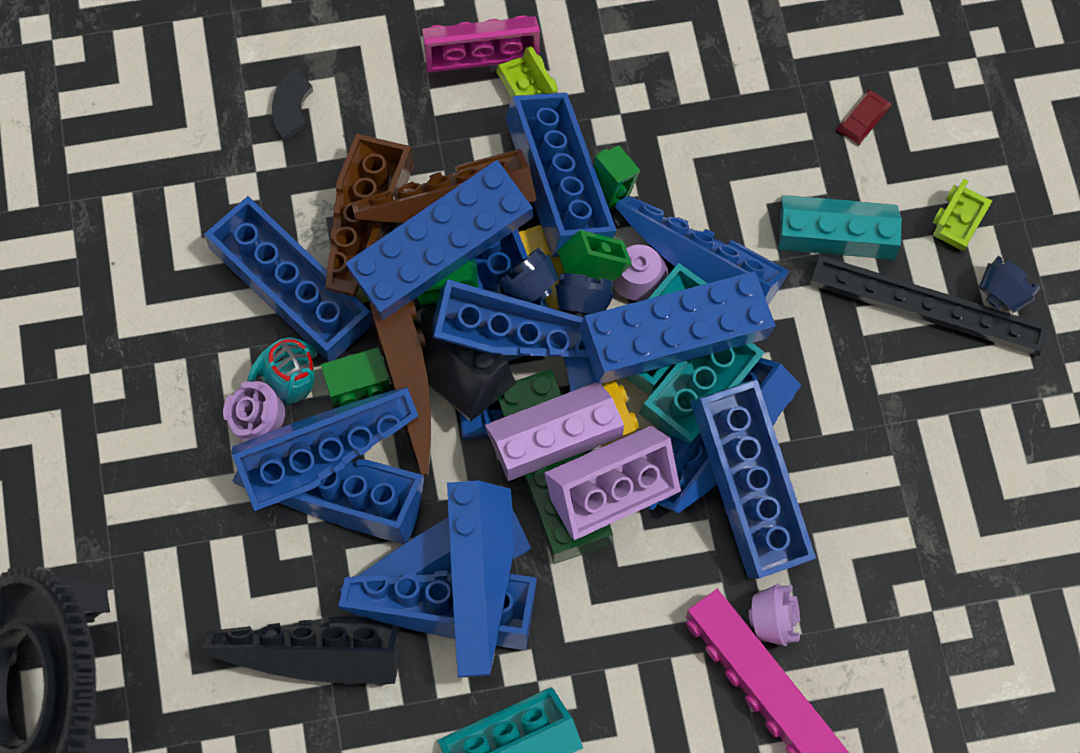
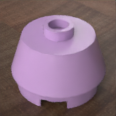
M641 244L633 245L626 248L632 265L613 281V287L621 297L639 302L649 299L668 276V269L663 258L653 248Z
M260 381L243 382L240 384L242 387L237 389L233 396H227L223 408L224 420L229 422L231 432L238 438L247 441L281 428L285 419V407L281 399L268 384Z
M777 583L753 595L752 608L749 609V620L759 640L787 646L788 643L800 640L799 632L794 633V626L797 625V622H800V611L797 596L790 597V592L793 591L792 585L781 586Z

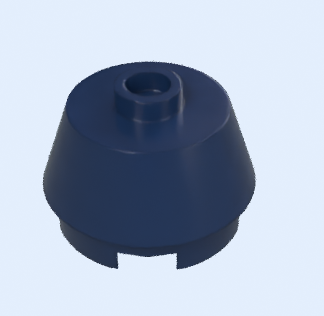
M537 247L529 253V257L516 264L498 282L505 291L504 295L530 303L537 300L540 303L553 292L550 287L559 277L550 255H545Z
M999 255L992 263H987L979 285L981 291L987 295L985 300L998 310L1004 308L1010 313H1015L1034 301V296L1040 290V286L1034 282L1031 286L1027 282V274L1009 260L1004 263Z
M560 274L559 284L555 285L559 310L583 318L586 315L607 310L615 295L612 293L613 281L603 278L599 281V279L586 277V275Z

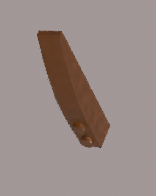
M356 133L336 184L337 194L333 211L334 221L331 230V249L328 258L326 290L353 297L357 294L360 287L349 273L346 262L386 236L392 222L355 219L352 203L384 191H391L392 194L398 193V189L408 183L414 168L411 146Z
M521 149L460 164L455 166L456 172L446 176H442L441 172L429 175L430 180L423 184L413 181L402 185L398 189V193L392 194L391 191H384L352 203L355 219L406 222L496 160L500 162L529 203L537 200L529 166Z
M412 300L383 320L370 302L373 325L390 380L393 382L394 390L408 387L418 413V417L406 424L405 427L408 435H410V442L420 475H423L424 480H427L429 477L431 455V406L428 377L421 348L426 346L422 329L416 330L413 319L417 318L416 309Z

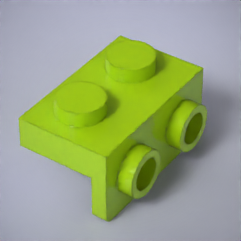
M532 46L526 48L523 57L499 64L496 72L511 98L520 95L558 92L556 81L550 77L544 67L542 58L536 54Z
M963 178L959 187L956 185L952 186L946 198V201L950 202L946 210L940 208L933 220V223L937 225L933 236L962 251H965L992 200L966 188L969 180Z

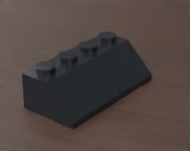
M437 303L427 304L417 312V318L413 319L416 330L422 329L426 346L421 348L428 385L472 422L513 387L516 381L508 362L500 355L485 353L433 338V318Z

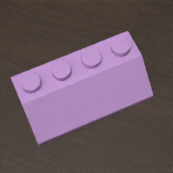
M596 382L485 425V428L506 478L510 481L623 437L624 423L610 394L601 384Z
M652 426L545 472L550 499L571 538L574 540L681 492L670 437Z

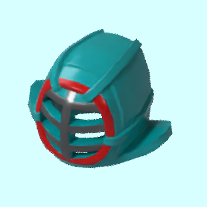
M296 338L280 339L259 355L250 369L247 381L254 382L260 377L262 382L268 384L274 390L283 404L289 406V404L305 399L312 390L315 382L312 358L317 356V351L312 344ZM284 355L287 356V357H285L283 360H281V361H279L278 363H276V362H277L281 357H283Z

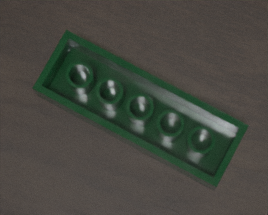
M550 369L515 380L516 384L497 399L495 403L500 411L501 418L562 395L553 371ZM583 452L522 476L554 564L611 546L613 542V532L610 524L576 540L572 539L550 499L545 472L584 456Z

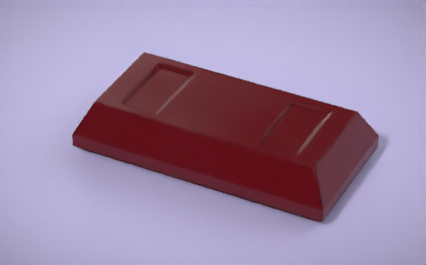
M868 89L836 128V131L859 146L892 104Z

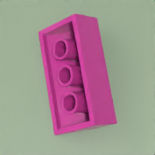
M517 16L513 19L505 20L489 19L478 23L462 22L451 26L434 25L430 28L422 29L427 73L499 65L523 57L526 48L531 46L536 54L540 56V30L535 16Z

